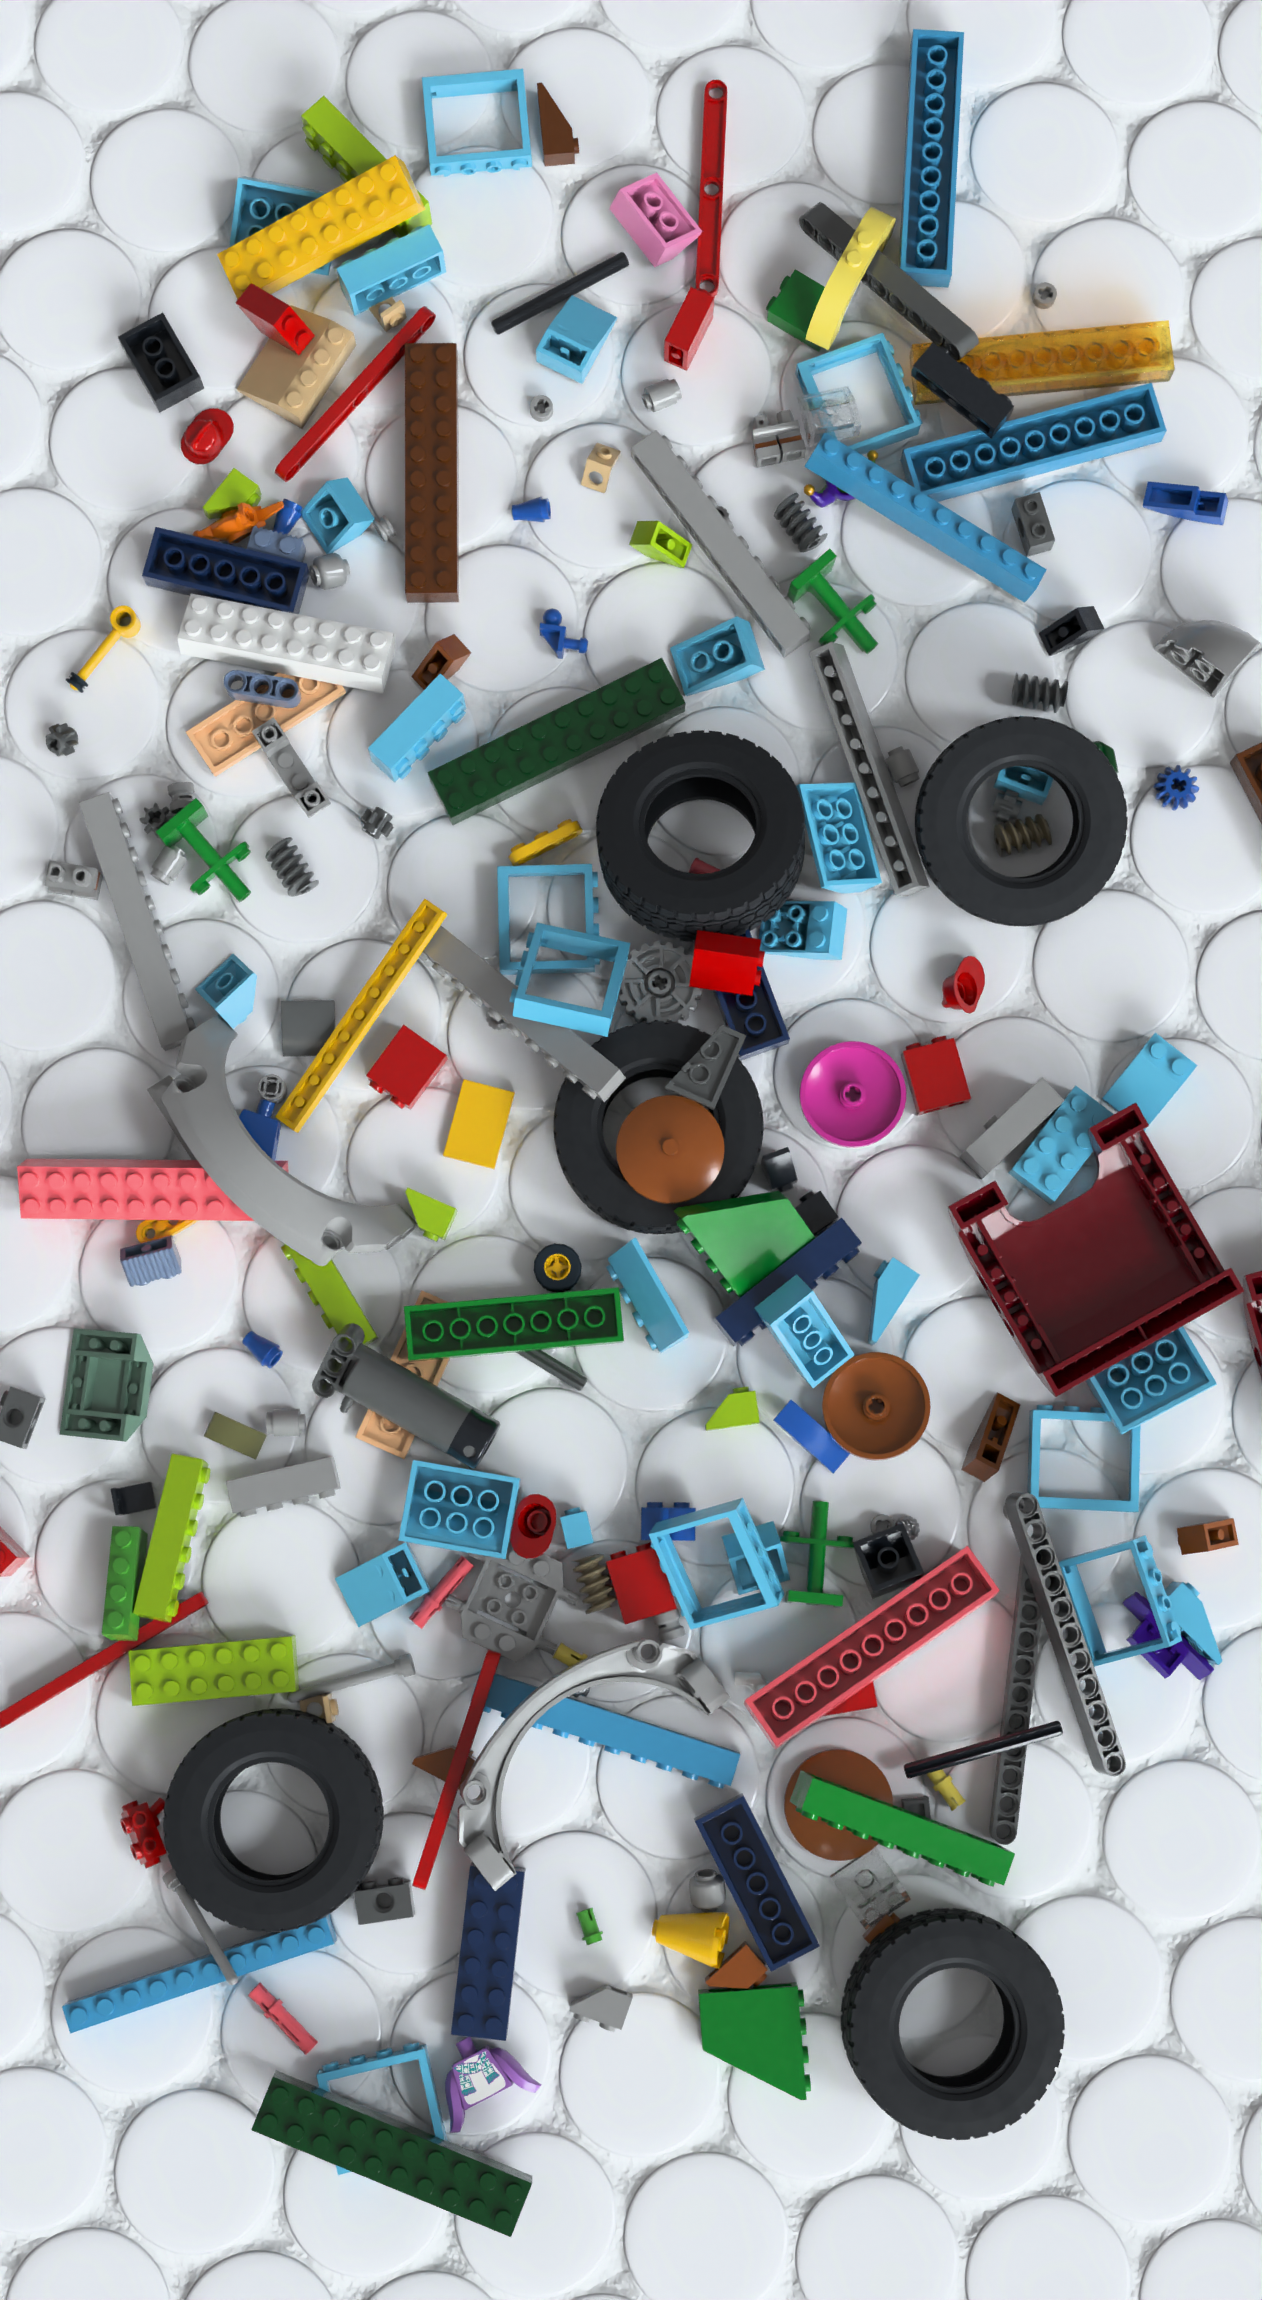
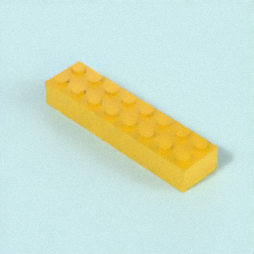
M394 155L217 255L237 299H239L251 283L269 294H273L425 210V207L405 163Z

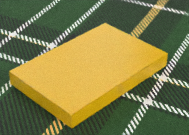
M463 1079L443 1156L495 1170L515 1092Z

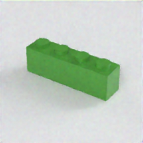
M112 1526L102 1635L114 1641H138L140 1617L134 1614L133 1611L145 1566L148 1534L140 1527Z

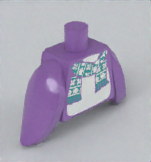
M471 2037L457 2042L456 2046L462 2059L452 2065V2069L448 2072L445 2080V2094L450 2115V2133L461 2131L464 2124L465 2110L512 2086L513 2083L526 2091L534 2093L542 2084L533 2079L520 2063L504 2049L499 2047L490 2048L487 2045L477 2051Z

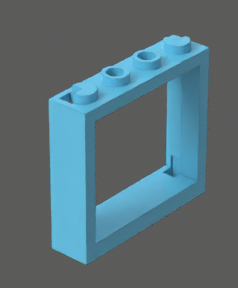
M523 69L422 77L431 176L444 175V177L455 173L471 175L478 171L495 173L502 169L520 170V168L532 167ZM518 91L523 149L437 156L432 98Z
M884 333L796 365L795 374L820 437L822 438L824 433H827L838 440L812 375L877 352L906 425L848 446L861 455L868 453L870 450H877L918 435L922 424L919 410H914L911 403L913 401L912 392L909 386L905 387L902 378H904L902 367L899 363H895L892 356L894 355L893 345L886 341Z
M592 864L497 866L499 967L502 975H517L518 969H524L521 966V962H511L509 877L584 875L586 933L599 936V923H594V913H599L598 897H593V887H598V872H592ZM587 956V960L535 961L532 974L595 972V965H600V959Z
M537 923L534 933L529 932L526 948H529V951H524L522 955L521 966L524 969H518L515 985L518 986V989H512L510 1002L514 1003L513 1016L608 1037L628 960L630 943ZM540 946L614 962L602 1011L526 994Z
M1037 1405V1410H1030L1027 1493L1036 1497L1040 1508L1139 1512L1141 1425L1130 1430L1128 1501L1039 1497L1041 1419L1112 1421L1104 1409L1099 1407H1091L1090 1412H1080V1407L1064 1406L1063 1411H1053L1052 1405Z
M743 1498L657 1522L648 1534L652 1541L651 1547L656 1550L660 1559V1568L667 1575L670 1582L671 1593L677 1598L681 1607L682 1617L685 1616L690 1629L776 1607L785 1594ZM728 1517L761 1592L702 1608L669 1534Z
M1146 1535L1058 1561L1094 1667L1167 1648L1182 1641L1179 1624L1175 1621L1171 1609V1600L1166 1595L1162 1584V1575L1159 1569H1157L1153 1558V1549ZM1131 1549L1161 1638L1106 1652L1077 1564Z
M419 2042L403 2045V2050L395 2052L392 2051V2048L377 2051L376 2056L366 2058L365 2055H358L349 2058V2063L341 2065L338 2064V2061H333L330 2064L322 2065L323 2069L318 2071L316 2076L319 2088L330 2092L329 2080L418 2059L435 2137L447 2140L426 2044L419 2045ZM336 2165L338 2175L351 2172Z

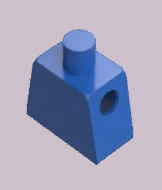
M260 1099L256 1112L243 1109L239 1118L255 1142L275 1161L281 1123L271 1118L275 1103Z

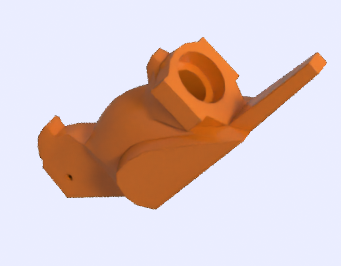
M280 501L261 509V506L251 507L250 504L240 503L237 505L238 509L223 513L220 519L201 531H195L192 535L217 542L224 540L229 544L238 543L251 535L254 526H257V528L265 526V520L281 510L284 504Z

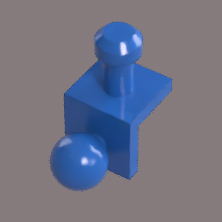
M553 608L546 610L543 614L544 623H540V636L544 637L557 654L558 659H563L564 648L579 650V653L583 654L587 652L588 640L583 637L580 640L566 638V627L559 626L562 622L561 613Z

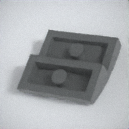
M334 1000L281 1001L283 1057L317 1056L335 1029Z

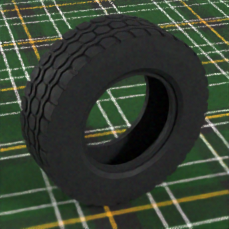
M1019 716L998 719L973 728L958 737L944 749L932 764L920 788L915 808L916 843L924 867L934 884L950 901L969 914L992 923L1007 926L1027 927L1050 923L1062 919L1085 906L1103 889L1106 882L1111 878L1116 865L1120 861L1127 836L1126 798H1124V791L1118 775L1108 758L1090 739L1083 736L1077 730L1057 721L1040 717ZM1012 766L1031 767L1052 777L1067 795L1073 816L1071 836L1062 855L1045 870L1025 877H1009L989 868L975 853L967 832L968 808L977 789L994 773Z
M704 730L691 731V733H675L672 737L668 735L657 739L656 743L652 741L643 746L640 752L637 750L629 756L627 762L624 761L607 783L598 806L596 817L597 847L601 871L610 893L616 902L620 904V907L629 916L632 915L634 921L641 926L646 925L648 930L658 935L662 933L667 938L674 940L680 938V941L693 942V940H696L697 930L735 936L745 934L746 930L751 931L760 926L762 921L766 922L775 914V910L778 911L784 905L794 890L802 871L805 855V815L797 787L787 770L782 768V764L774 756L770 757V753L762 747H756L755 743L745 738L741 740L736 735L729 733L723 735L722 732L718 731L704 733ZM693 800H713L727 804L740 812L750 823L755 836L747 852L731 866L713 873L692 874L668 866L654 854L647 842L651 829L665 812L676 805Z
M642 1022L617 1029L616 1032L609 1033L608 1037L604 1036L599 1041L593 1043L591 1047L619 1068L626 1078L605 1102L598 1097L595 1099L589 1097L582 1090L584 1085L579 1081L574 1084L565 1077L561 1085L554 1111V1140L562 1171L569 1185L581 1201L594 1213L601 1216V1218L618 1227L644 1234L682 1232L676 1224L679 1218L674 1213L675 1209L738 1198L754 1172L763 1140V1110L756 1085L747 1068L738 1057L715 1109H709L722 1131L724 1159L717 1178L701 1195L689 1201L676 1204L658 1203L641 1196L626 1182L621 1174L618 1163L611 1156L605 1144L603 1122L607 1109L617 1094L628 1085L645 1078L665 1077L673 1079L712 1036L706 1032L699 1031L700 1029L675 1022Z
M283 1708L263 1709L246 1713L221 1724L199 1740L183 1758L182 1763H180L174 1774L173 1780H171L164 1806L165 1817H163L164 1841L166 1851L169 1853V1861L172 1869L176 1871L175 1875L181 1885H184L185 1891L191 1898L195 1899L198 1905L207 1912L210 1911L212 1916L221 1921H227L230 1925L258 1932H280L298 1929L324 1918L342 1905L352 1895L370 1870L377 1855L383 1831L384 1807L381 1788L370 1761L361 1751L362 1749L342 1729L336 1727L333 1723H327L324 1718L322 1719L317 1715L300 1710ZM277 1762L298 1768L314 1780L326 1800L329 1812V1829L326 1842L317 1858L308 1866L298 1871L273 1875L251 1869L232 1853L223 1836L221 1806L225 1793L232 1781L244 1769L256 1764Z
M937 1908L933 1911L929 1909L917 1912L914 1916L911 1914L899 1919L900 1922H895L885 1928L882 1934L879 1933L870 1942L869 1947H865L859 1955L860 1959L858 1962H855L850 1972L851 1976L847 1979L845 1985V1995L842 1997L841 2031L844 2049L855 2075L867 2093L887 2115L910 2130L929 2137L936 2136L938 2139L952 2140V2138L955 2140H970L972 2136L976 2139L989 2136V2132L993 2134L1005 2129L1007 2124L1011 2126L1022 2118L1020 2115L1023 2113L1027 2114L1035 2106L1034 2102L1036 2100L1040 2101L1047 2091V2084H1051L1056 2074L1054 2071L1055 2067H1059L1062 2053L1060 2050L1064 2046L1065 2034L1062 2032L1065 2030L1064 2014H1062L1061 1997L1058 1995L1059 1990L1054 1978L1051 1977V1972L1037 1952L1026 1941L1002 1923L983 1914L965 1909ZM965 1968L980 1972L989 1977L993 1982L1003 2006V2029L999 2042L992 2054L980 2066L956 2076H936L923 2072L913 2066L904 2054L899 2036L900 2015L908 1995L924 1978L944 1969Z

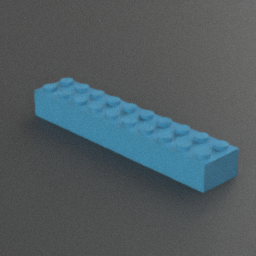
M913 29L910 44L898 267L921 286L948 288L952 276L964 32Z
M1149 383L1007 421L992 439L980 429L903 449L900 461L907 483L935 501L940 502L1159 443L1162 441L1167 430L1153 385Z

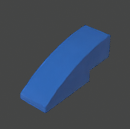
M1149 481L1143 501V508L1158 513L1216 525L1224 524L1228 506L1226 493L1200 491L1199 486Z
M792 1400L773 1419L793 1440L833 1474L850 1455V1453L842 1449L835 1442L829 1432Z

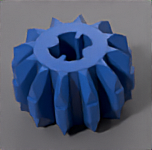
M1177 765L1174 771L1167 767L1164 770L1165 774H1158L1157 780L1159 782L1153 786L1155 790L1160 791L1156 794L1155 798H1164L1163 807L1171 803L1172 810H1176L1178 805L1185 809L1188 807V802L1193 803L1196 799L1194 793L1199 791V787L1193 784L1197 781V777L1189 778L1188 775L1191 770L1186 769L1183 773L1181 772L1180 765ZM1173 784H1174L1175 787L1180 786V787H1181V790H1180V791H1179L1178 789H1174V790H1173L1171 787H1172Z

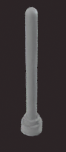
M410 1653L401 1655L393 1664L303 1688L296 1692H290L287 1695V1699L293 1703L394 1674H398V1676L403 1675L404 1677L415 1675L413 1659Z
M171 1869L162 1877L168 1889L177 1892L227 1982L230 1985H235L238 1982V1976L197 1904L185 1891L184 1885H181L175 1875L176 1871Z

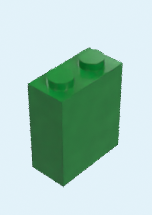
M795 269L790 277L787 275L783 279L779 288L781 292L777 298L773 296L766 307L768 311L767 321L819 352L822 347L805 338L825 287Z

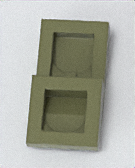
M214 1412L204 1437L256 1460L267 1435Z

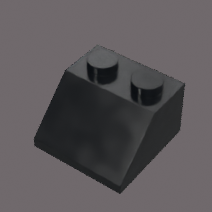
M903 1523L853 1542L861 1573L872 1599L910 1585L924 1575L922 1566Z

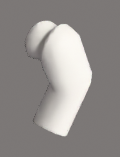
M735 1672V1685H748L754 1693L769 1684L759 1672Z

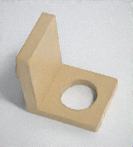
M392 297L369 308L386 332L400 325L407 318L403 302L401 300L395 302ZM381 305H391V307L379 314L378 310Z
M596 443L587 458L581 485L605 493L611 470L621 451ZM593 471L599 472L603 477V482L599 484L592 482L589 478V473Z
M331 1693L299 1701L300 1709L303 1712H307V1707L310 1703H319L323 1709L320 1718L326 1719L327 1723L334 1722L336 1720L335 1715H339L337 1700L332 1699Z

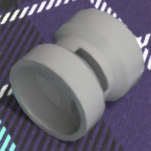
M176 782L167 786L168 794L172 798L170 803L171 813L177 814L194 800L192 797L194 784L192 782Z
M268 1074L259 1081L258 1091L264 1100L278 1104L286 1098L287 1086L279 1076Z
M678 1608L653 1616L654 1623L660 1630L658 1633L660 1642L686 1635L684 1627L679 1623L680 1614Z

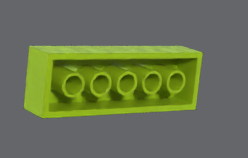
M325 96L321 97L301 115L302 129L306 134L305 142L314 152L318 150L323 155L322 159L329 168L333 169L335 167L344 183L387 160ZM419 191L418 194L425 210L392 228L395 235L399 238L410 234L416 227L432 225L429 201Z
M295 1635L129 1651L132 1706L296 1692L299 1690Z

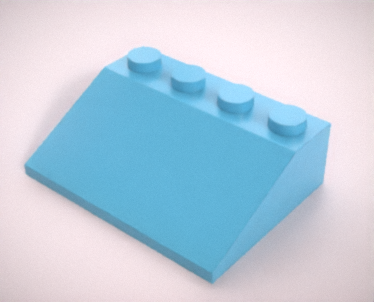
M246 176L239 177L229 247L328 192ZM332 261L311 273L328 276Z
M856 783L797 785L796 787L804 808L805 825L821 888L842 894L860 893L882 883Z
M636 1238L632 1239L608 1258L610 1265L606 1266V1269L613 1281L618 1279L623 1288L619 1292L626 1304L631 1302L636 1311L632 1315L638 1326L644 1325L649 1335L645 1336L651 1349H658L659 1353H662L687 1339L689 1331Z
M1183 1326L1086 1380L1091 1392L1121 1435L1217 1385Z
M413 1460L398 1541L506 1559L521 1479Z

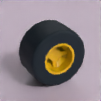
M554 1243L545 1246L538 1252L534 1260L536 1279L544 1289L550 1292L560 1293L570 1290L577 1284L581 1276L582 1265L579 1256L571 1247L565 1244Z

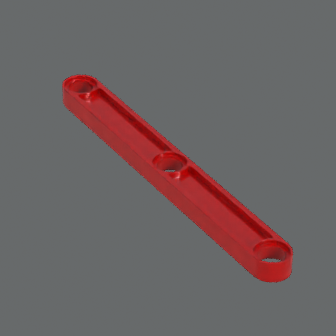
M721 80L708 82L704 94L698 222L702 233L698 236L695 287L698 290L702 282H712L714 289L709 293L713 297L717 295L719 287L727 86ZM713 88H719L722 90L723 95L715 99L709 95V91ZM709 184H714L718 187L719 191L714 195H709L705 192L704 188Z
M423 306L416 312L280 461L275 469L276 475L285 482H288L295 476L405 355V343H416L430 328L436 318V315L430 309Z
M199 1592L180 1603L176 1616H172L171 1623L152 1620L139 1628L138 1641H118L1 1711L0 1729L209 1604L203 1592Z
M488 1649L414 1877L412 1884L414 1887L426 1890L501 1657L499 1652Z

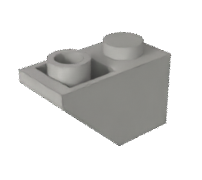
M605 1985L572 2001L569 2011L573 2012V2017L578 2020L589 2022V2019L600 2022L599 2026L612 2032L616 2028L622 2030L633 1994L610 1985Z

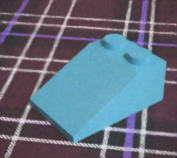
M737 616L670 648L685 696L734 683L765 670L750 622Z
M1154 1033L1102 1099L1118 1112L1137 1103L1147 1123L1150 1125L1198 1065L1157 1033Z
M894 1257L889 1262L884 1260L873 1275L878 1279L874 1283L868 1334V1344L871 1346L878 1341L920 1276V1274Z
M1172 1582L1165 1589V1592L1171 1600V1609L1175 1621L1179 1624L1180 1635H1183L1189 1644L1199 1654L1203 1655L1209 1663L1219 1665L1222 1662V1658L1203 1603L1197 1597L1200 1593L1188 1582L1186 1584L1184 1582Z

